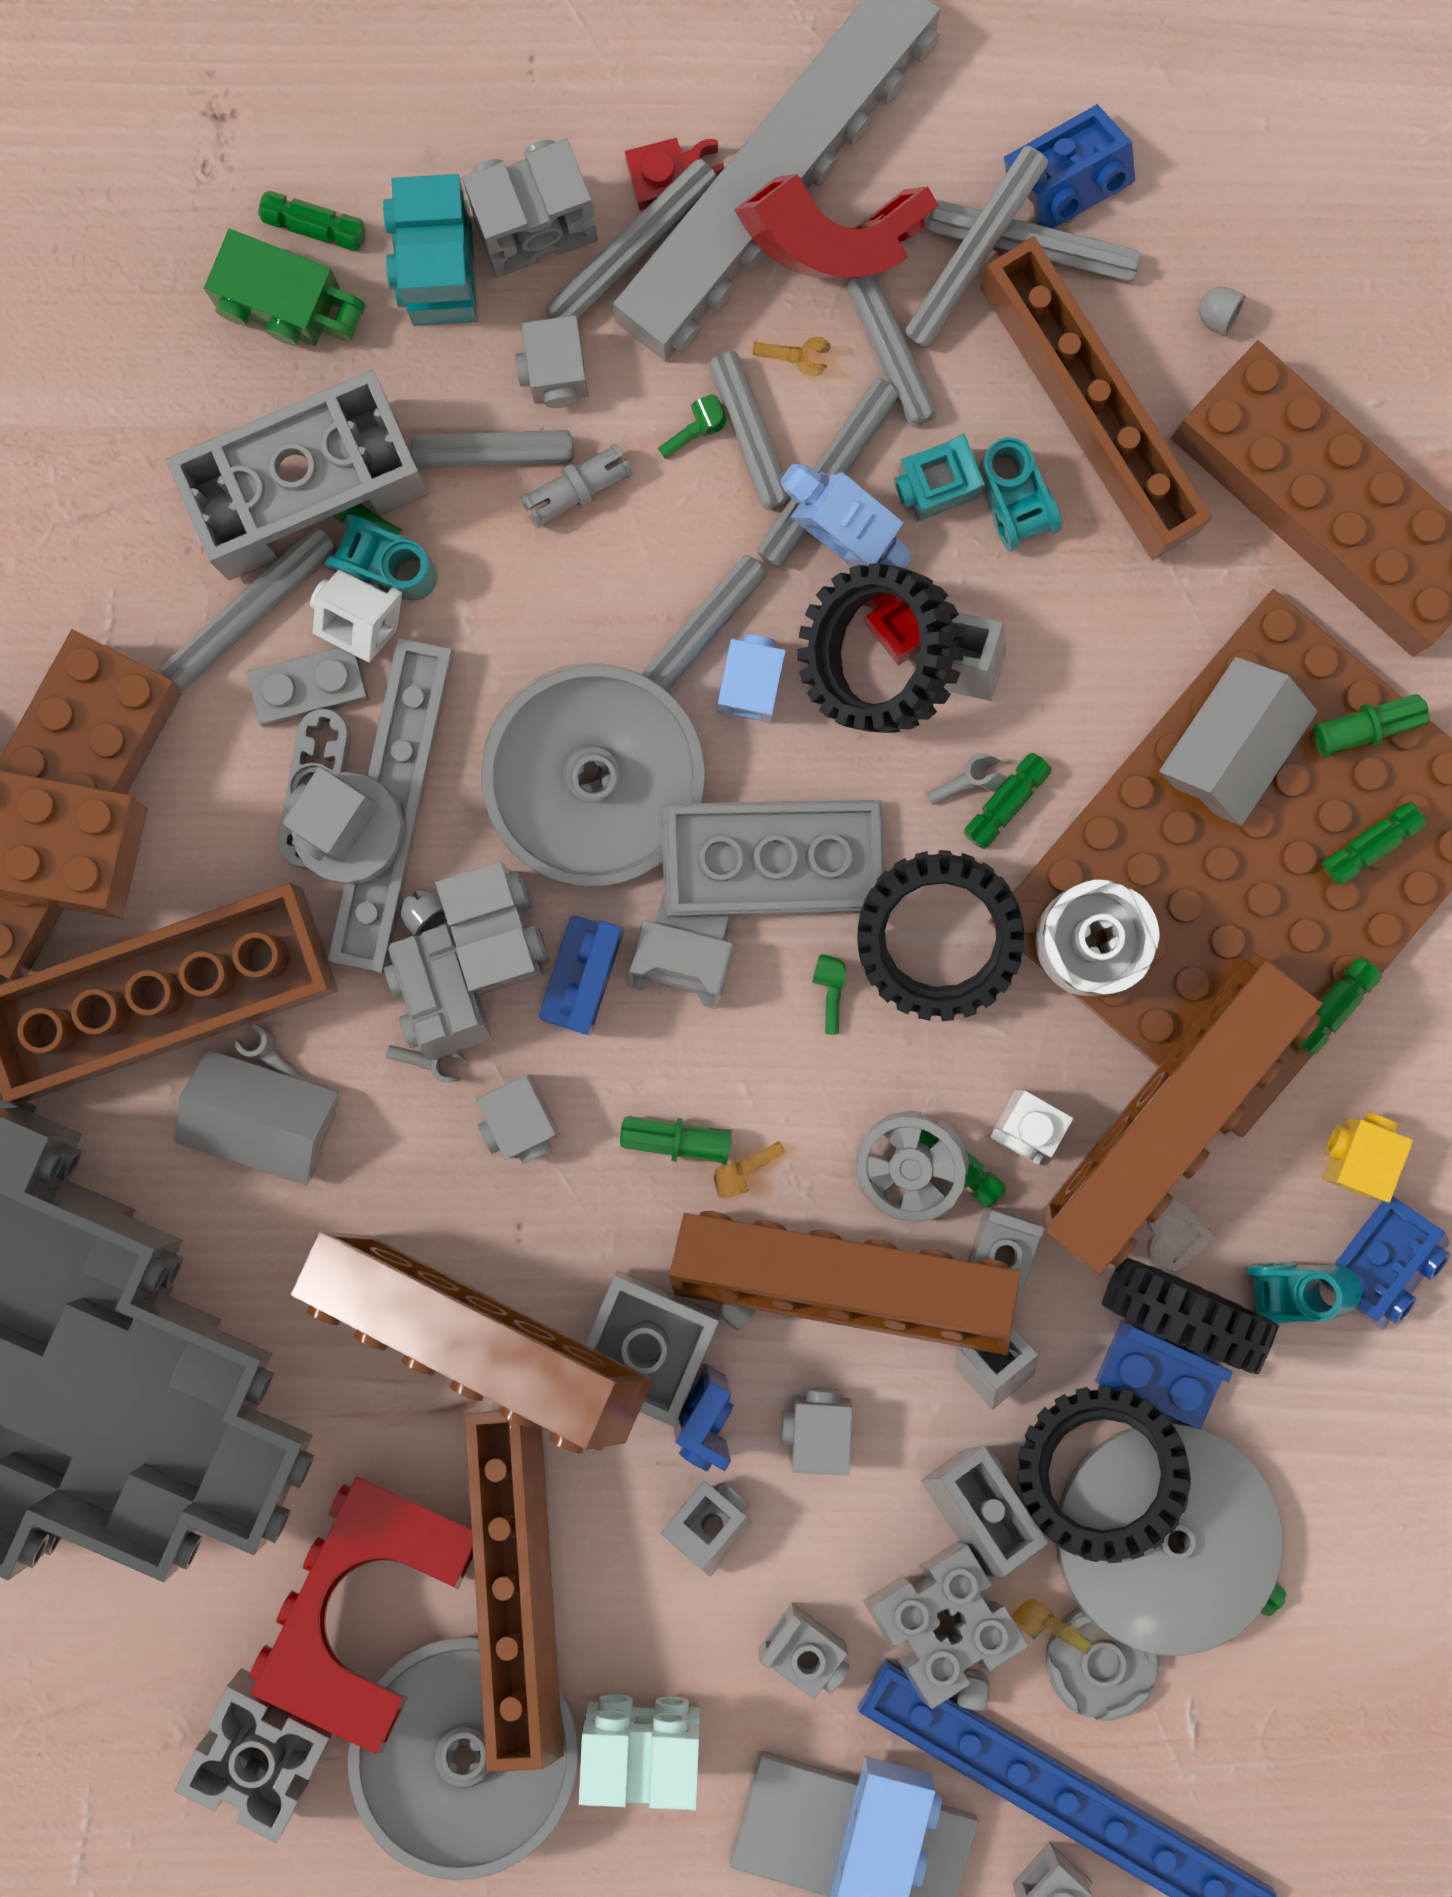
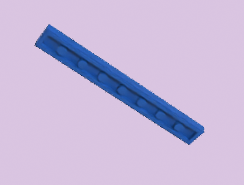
M886 1658L858 1705V1712L1169 1897L1277 1896L1271 1886L976 1711L959 1706L954 1698L950 1697L935 1708H929L921 1701L904 1670Z

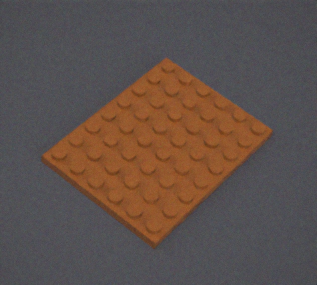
M1272 589L1012 892L1023 919V953L1043 969L1037 956L1035 944L1037 921L1054 898L1078 884L1102 879L1121 884L1142 895L1156 916L1160 934L1158 948L1145 976L1128 989L1101 996L1071 994L1157 1068L1252 951L1265 958L1318 1000L1326 994L1337 980L1345 979L1343 973L1358 958L1368 960L1382 974L1452 891V739L1429 720V723L1425 726L1383 738L1379 746L1372 747L1367 743L1331 754V756L1326 758L1322 757L1313 735L1315 723H1323L1358 712L1362 704L1369 703L1372 707L1403 697L1275 589ZM1235 657L1289 675L1318 711L1242 826L1215 816L1199 798L1175 789L1159 772ZM1412 802L1420 809L1427 822L1425 828L1412 837L1403 838L1401 845L1368 868H1359L1360 874L1345 884L1337 885L1326 874L1322 865L1325 859L1338 850H1347L1346 844L1380 820L1385 818L1389 820L1388 815L1401 805ZM991 917L987 922L995 928V922ZM1089 925L1091 934L1085 938L1086 944L1089 948L1097 947L1102 953L1100 944L1108 940L1107 934L1104 930L1094 931L1091 925ZM1292 1041L1278 1058L1283 1062V1066L1276 1077L1264 1089L1255 1086L1241 1104L1246 1107V1111L1231 1131L1238 1137H1244L1313 1055L1303 1052Z

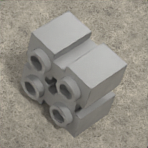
M568 138L557 142L553 140L536 142L524 151L525 160L506 166L504 161L500 159L487 160L474 167L471 174L462 177L475 223L496 278L537 264L536 258L556 251L558 256L598 241L595 223L592 218L594 217L592 201Z
M499 861L435 882L448 926H450L456 944L455 949L469 992L483 995L544 975L540 963L548 961L549 956L540 929H536L535 925L527 926L524 910L533 906L524 877L520 876L518 871L512 873L508 867H505Z
M957 1541L919 1565L926 1576L919 1583L912 1586L909 1581L900 1577L863 1601L885 1640L895 1648L902 1643L905 1644L909 1654L898 1660L921 1701L931 1709L970 1685L963 1671L975 1663H978L988 1671H992L1029 1647L1005 1606L995 1601H990L986 1604L980 1593L992 1585L969 1546ZM943 1610L950 1616L955 1615L956 1621L953 1624V1631L948 1636L942 1633L935 1636L933 1630L940 1625L937 1615Z
M241 1668L226 1686L206 1726L209 1732L195 1748L174 1792L213 1812L217 1810L223 1800L242 1809L236 1823L277 1844L290 1822L310 1782L309 1778L318 1765L333 1733L251 1695L250 1693L256 1680L249 1678L250 1672ZM256 1748L266 1754L267 1757L264 1761L254 1757Z

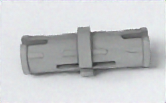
M617 444L611 445L609 449L576 468L572 464L561 469L562 476L527 495H522L520 499L526 512L543 502H548L546 506L529 516L534 525L540 528L547 521L577 504L583 508L592 503L591 496L625 477L632 476L633 473L627 460L610 470L605 469V467L624 456Z

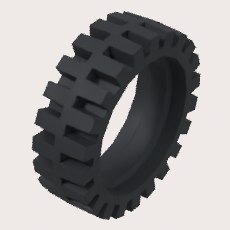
M869 563V566L857 565L849 568L850 574L840 572L831 578L834 587L823 586L816 594L822 605L810 604L805 613V616L814 622L812 627L801 626L798 637L809 640L807 648L797 649L798 661L809 664L808 668L799 671L802 683L813 686L807 692L812 702L821 704L822 706L819 711L828 718L836 719L835 723L866 732L895 733L900 732V729L910 730L920 725L918 719L929 720L937 713L933 704L946 703L951 695L944 688L946 683L957 684L960 672L951 669L953 661H963L964 649L955 646L954 640L964 638L962 625L953 623L952 619L959 614L954 604L944 601L948 594L941 587L932 584L933 580L922 574L902 567ZM891 594L898 596L910 606L918 621L921 647L915 672L904 689L889 701L871 704L862 701L852 693L843 675L841 649L846 628L857 610L873 597Z
M939 850L938 854L928 855V851L917 853L913 859L907 861L904 858L895 863L893 869L889 872L885 871L877 879L875 886L868 892L858 922L857 942L859 958L871 986L875 985L878 988L879 996L887 1003L890 1000L896 1003L897 1010L907 1015L910 1011L918 1013V1019L929 1021L931 1016H941V1021H953L954 1015L961 1013L966 1018L976 1014L978 1007L984 1005L987 1008L996 1002L997 994L1000 992L1005 993L1011 985L1013 975L1017 974L1024 949V925L1021 911L1009 885L1002 876L999 877L995 874L994 869L985 862L980 864L975 861L973 856L964 853L961 856L952 855L951 851ZM946 883L967 889L984 902L995 922L996 941L990 959L976 975L957 985L934 987L914 981L897 968L887 950L885 929L891 911L905 895L922 886Z
M1128 1257L1115 1268L1101 1302L1105 1308L1113 1313L1124 1317L1134 1324L1143 1326L1144 1329L1154 1334L1161 1335L1167 1340L1181 1344L1199 1354L1202 1353L1211 1359L1254 1374L1260 1373L1279 1328L1277 1323L1250 1309L1242 1307V1305Z
M1099 1386L1098 1390H1090L1088 1387L1075 1389V1395L1067 1397L1063 1394L1054 1400L1055 1405L1049 1410L1044 1407L1037 1415L1038 1421L1034 1426L1030 1425L1024 1435L1026 1442L1024 1447L1020 1446L1018 1456L1020 1470L1017 1471L1018 1483L1022 1491L1021 1495L1027 1510L1040 1530L1063 1550L1093 1562L1100 1560L1107 1561L1108 1563L1122 1562V1559L1126 1558L1134 1560L1144 1556V1552L1152 1547L1155 1550L1164 1543V1538L1169 1533L1174 1532L1179 1525L1181 1514L1185 1513L1191 1486L1190 1467L1185 1447L1170 1420L1146 1398L1141 1399L1134 1392L1123 1388L1122 1391H1116L1111 1386ZM1103 1419L1126 1423L1146 1436L1157 1453L1161 1471L1157 1496L1145 1514L1125 1527L1108 1530L1081 1526L1065 1515L1052 1497L1048 1475L1053 1452L1064 1436L1083 1423Z

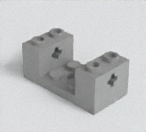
M373 369L165 459L209 562L229 581L278 560L279 557L272 541L355 505L370 500L380 516L429 495L392 407ZM290 455H301L308 460V470L305 476L295 482L282 480L279 476L281 462Z

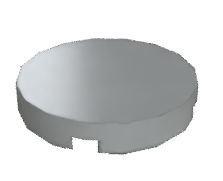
M349 772L334 774L380 804L343 861L328 854H325L322 860L319 861L295 846V850L306 867L325 880L348 885L371 881L389 869L397 857L395 854L399 850L400 842H403L405 833L401 806L389 789L367 775ZM292 831V836L294 840L297 834Z
M1078 1608L1056 1625L1047 1643L1045 1666L1055 1693L1070 1710L1080 1715L1083 1714L1086 1717H1094L1096 1720L1113 1721L1133 1714L1148 1701L1154 1689L1153 1684L1156 1680L1157 1672L1159 1673L1160 1658L1158 1654L1135 1649L1113 1638L1099 1628L1081 1608Z

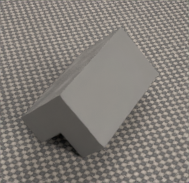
M1235 657L1159 772L1175 789L1199 798L1215 816L1242 826L1318 711L1289 675Z
M207 1049L180 1095L175 1142L307 1186L319 1163L322 1141L335 1116L339 1092Z

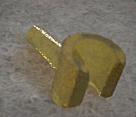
M822 337L810 338L802 347L791 345L788 347L755 341L753 355L796 363L798 370L803 375L816 377L824 372L827 365L811 362L807 356V351L828 353L831 349V344Z
M780 1141L750 1158L719 1167L714 1173V1182L718 1196L728 1198L748 1192L744 1174L753 1172L785 1154V1149Z
M1026 1600L1012 1615V1619L1032 1639H1035L1047 1628L1053 1635L1086 1655L1092 1648V1641L1064 1625L1047 1606L1037 1600Z

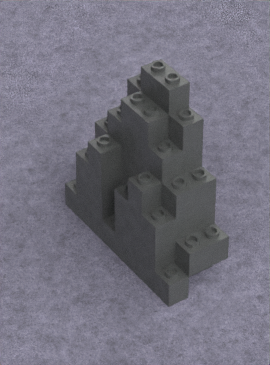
M0 1092V1577L10 1580L25 1568H33L44 1554L50 1556L55 1551L61 1538L161 1582H165L179 1567L187 1570L202 1540V1536L194 1533L195 1530L251 1555H255L265 1545L267 1540L276 1543L291 1511L282 1506L291 1485L297 1488L301 1487L311 1467L314 1455L306 1452L313 1436L312 1434L256 1410L273 1378L274 1373L266 1369L273 1353L218 1330L222 1319L170 1297L173 1289L171 1285L183 1261V1257L176 1255L182 1239L132 1218L135 1209L69 1181L81 1157V1150L76 1147L82 1134L35 1114L37 1106L31 1103H4Z

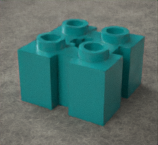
M447 174L391 178L392 199L383 200V214L386 233L392 234L395 254L386 255L387 278L389 288L395 289L398 308L407 307V313L413 326L478 322L476 284L473 270L472 216L468 202L465 200L460 175Z

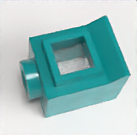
M965 433L946 443L903 458L898 471L900 476L894 478L895 488L904 509L912 507L918 521L978 499L985 485Z

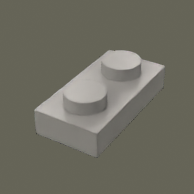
M339 647L246 671L258 722L262 727L298 719L316 709L332 710L369 700L359 658Z

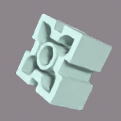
M621 1694L600 1696L599 1702L589 1701L582 1731L579 1805L626 1807V1803H649V1808L696 1810L700 1706H689L687 1699L671 1696L657 1698L655 1700V1708L633 1707V1698Z

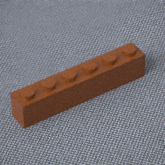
M1036 237L1029 238L988 263L980 289L1152 561L1198 534L1212 519V515Z
M702 1211L700 1215L683 1214L669 1278L674 1295L1008 1355L1018 1297L1020 1271L1012 1270L1007 1264L993 1259H980L976 1263L954 1260L950 1254L935 1249H925L920 1251V1253L897 1250L895 1245L883 1240L870 1239L862 1244L842 1240L839 1235L826 1230H812L809 1234L787 1231L783 1225L773 1221L759 1220L754 1222L753 1225L732 1221L729 1216L720 1212Z
M500 1410L465 1414L487 1772L544 1769L564 1756L542 1427L536 1423H533L532 1427L516 1424L501 1416Z

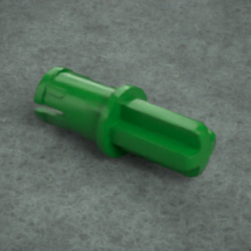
M1418 694L1372 707L1369 703L1362 704L1358 712L1323 723H1315L1313 735L1316 746L1324 758L1367 743L1372 747L1379 746L1383 738L1428 724L1430 720L1428 705Z
M627 1116L624 1117L619 1141L620 1146L625 1149L671 1155V1161L677 1162L678 1156L727 1165L732 1130L682 1124L683 1118H677V1123Z

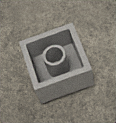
M617 1269L585 1345L653 1379L639 1412L674 1427L718 1325L719 1313Z

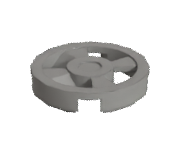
M912 1110L889 1114L872 1126L858 1149L856 1172L862 1191L876 1208L894 1219L920 1222L936 1219L954 1206L965 1188L969 1160L964 1142L949 1124L941 1119L937 1123L930 1118L919 1116L921 1112ZM922 1130L928 1131L940 1139L931 1148L919 1142ZM882 1135L897 1148L891 1160L870 1154L873 1144ZM932 1176L953 1182L951 1191L945 1194L931 1180ZM894 1182L899 1187L905 1189L901 1207L889 1202L887 1199L886 1190Z

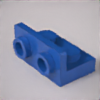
M1098 104L1004 156L1006 173L1025 146L1035 148L1048 159L1046 169L1027 198L1034 205L1036 224L1052 229L1064 222L1070 221L1076 215L1104 199L1119 193L1135 181L1132 141Z
M576 915L570 917L539 1014V1018L542 1021L585 1035H592L624 934L622 927L601 920L599 922L592 921Z
M1392 1196L1390 1203H1380L1335 1264L1346 1266L1356 1274L1362 1287L1361 1301L1356 1309L1367 1316L1375 1326L1383 1331L1390 1321L1398 1325L1408 1315L1417 1300L1412 1295V1292L1422 1279L1426 1277L1429 1280H1433L1443 1269L1450 1257V1253L1445 1250L1449 1245L1446 1232ZM1326 1280L1321 1281L1326 1288L1335 1293L1334 1288Z
M1121 1320L1095 1378V1382L1101 1386H1111L1116 1391H1122L1123 1388L1134 1392L1137 1397L1141 1399L1146 1398L1153 1403L1160 1412L1201 1430L1221 1381L1229 1382L1233 1372L1220 1365L1219 1361L1211 1359L1202 1353L1199 1354L1190 1349L1182 1348L1169 1342L1165 1337L1144 1329L1143 1326H1133Z
M706 1364L686 1398L675 1423V1443L682 1447L679 1454L696 1467L709 1471L713 1464L719 1469L726 1471L731 1462L727 1441L717 1434L725 1425L734 1405L729 1402L731 1392L726 1375Z

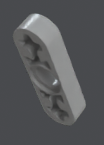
M328 709L313 710L306 714L299 723L281 823L288 814L285 808L291 794L302 784L306 777L314 774L319 766L333 774L346 772L351 745V731L346 721L334 711ZM325 721H330V728L338 733L337 741H328L326 743L323 757L327 761H335L332 770L318 763L305 764L307 755L318 759L320 746L315 739L311 738L312 730H321ZM281 824L278 846L282 856L289 863L299 868L308 869L296 852L295 847L292 846V831Z

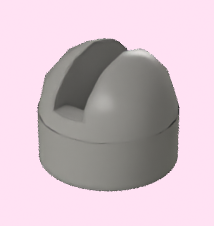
M1220 286L1210 289L1200 302L1199 315L1202 323L1210 330L1226 336L1240 313L1245 295L1227 287Z
M417 890L413 893V896H407L400 906L401 919L408 930L415 936H420L422 932L439 927L446 919L440 898L431 891Z

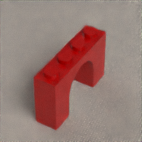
M356 1476L351 1487L346 1484L342 1485L332 1503L329 1516L335 1518V1521L326 1539L317 1537L306 1556L303 1569L309 1571V1574L300 1592L297 1593L292 1590L280 1609L276 1623L283 1627L273 1648L265 1645L253 1664L249 1678L256 1680V1683L250 1694L374 1754H379L383 1752L408 1697L352 1671L339 1660L331 1648L326 1631V1613L331 1596L339 1583L350 1572L362 1565L376 1561H394L405 1564L459 1589L473 1559V1541L471 1529Z

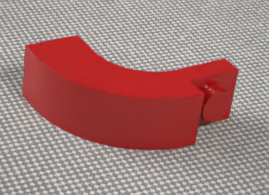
M793 174L774 178L734 209L752 239L774 261L799 274L829 279L874 275L886 271L907 259L908 255L900 242L911 238L921 231L926 225L923 218L939 205L928 186L904 189L862 223L853 228H847L827 218L815 204L799 175Z

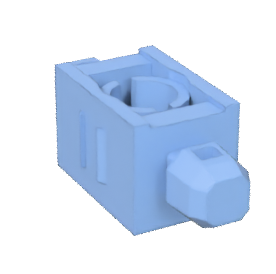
M792 464L781 479L782 487L796 503H800L790 518L850 566H869V563L886 564L902 568L908 566L911 561L909 549L897 537H894L904 522L843 472H839V474L820 472L819 474L809 466L802 464Z

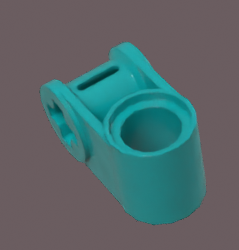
M1012 437L1001 438L991 444L978 469L985 484L982 490L992 511L996 530L1005 548L1012 552L1019 549V542L1045 531H1049L1051 534L1061 531L1062 521L1058 507L1043 481L1028 445L1020 439ZM1001 456L1010 458L1017 465L1018 477L1010 480L999 477L993 470L992 460Z
M346 514L343 524L347 528L335 556L328 557L325 562V566L335 573L341 570L386 592H389L391 588H395L402 592L401 598L407 600L423 599L432 592L437 582V570L419 544L391 533L364 518ZM411 559L420 561V571L416 577L408 581L397 580V569L403 562Z
M1265 1262L1246 1265V1274L1253 1278L1254 1312L1277 1324L1297 1321H1328L1350 1313L1361 1301L1362 1287L1360 1280L1346 1266L1336 1264L1297 1265V1263ZM1322 1280L1329 1282L1335 1290L1336 1300L1333 1306L1325 1303L1320 1295L1319 1289Z

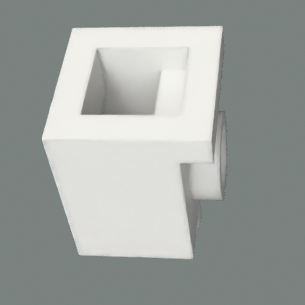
M338 570L330 580H321L312 594L310 607L314 609L312 634L370 663L398 630L402 592L391 588L386 594L371 584Z
M1015 1090L989 1138L1039 1165L1043 1156L1052 1158L1073 1118L1025 1090Z

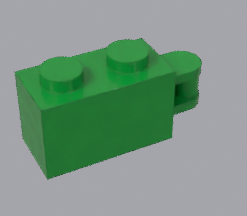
M230 228L226 233L203 288L215 305V312L221 317L242 326H246L248 320L267 327L266 333L271 337L292 346H296L298 340L316 346L321 332L344 341H352L359 320L366 307V304L359 298L339 290L340 286L331 268ZM333 305L340 307L335 320L328 318Z

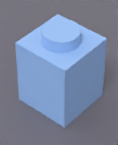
M745 634L743 641L731 639L717 703L718 713L771 723L785 657L784 649L775 648V640L754 634Z

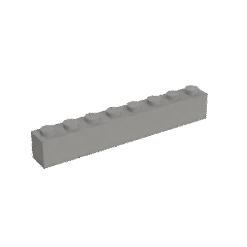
M862 0L613 303L615 322L665 362L675 350L683 353L697 337L701 326L697 323L710 308L714 311L719 310L728 300L735 288V284L732 281L745 266L751 270L765 254L747 232L734 209L776 177L798 174L806 189L812 183L818 187L822 185L834 170L838 161L834 156L846 142L854 145L865 133L872 120L869 114L880 100L885 104L889 103L898 93L906 78L903 72L912 61L916 59L921 63L931 53L940 37L936 29L941 8L930 0Z

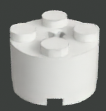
M1100 879L1078 884L1054 898L1037 921L1035 944L1041 966L1058 986L1069 993L1077 995L1101 996L1126 990L1145 976L1158 948L1160 934L1156 916L1142 895L1121 884ZM1089 925H1091L1094 931L1104 930L1107 934L1108 940L1100 944L1102 953L1097 947L1089 948L1086 944L1085 938L1091 934Z

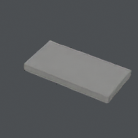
M881 800L668 803L661 805L665 917L860 912L868 892L884 873Z
M761 1751L730 1858V1868L830 1897L859 1780ZM941 1805L937 1826L934 1831L926 1829L921 1850L927 1851V1865L921 1887L912 1886L909 1897H957L978 1824L975 1814Z

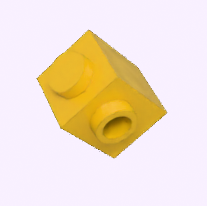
M1367 1112L1364 1120L1345 1118L1343 1126L1337 1125L1329 1137L1325 1153L1326 1156L1331 1158L1322 1180L1370 1199L1390 1203L1413 1140L1396 1133L1399 1127L1398 1123L1373 1113Z

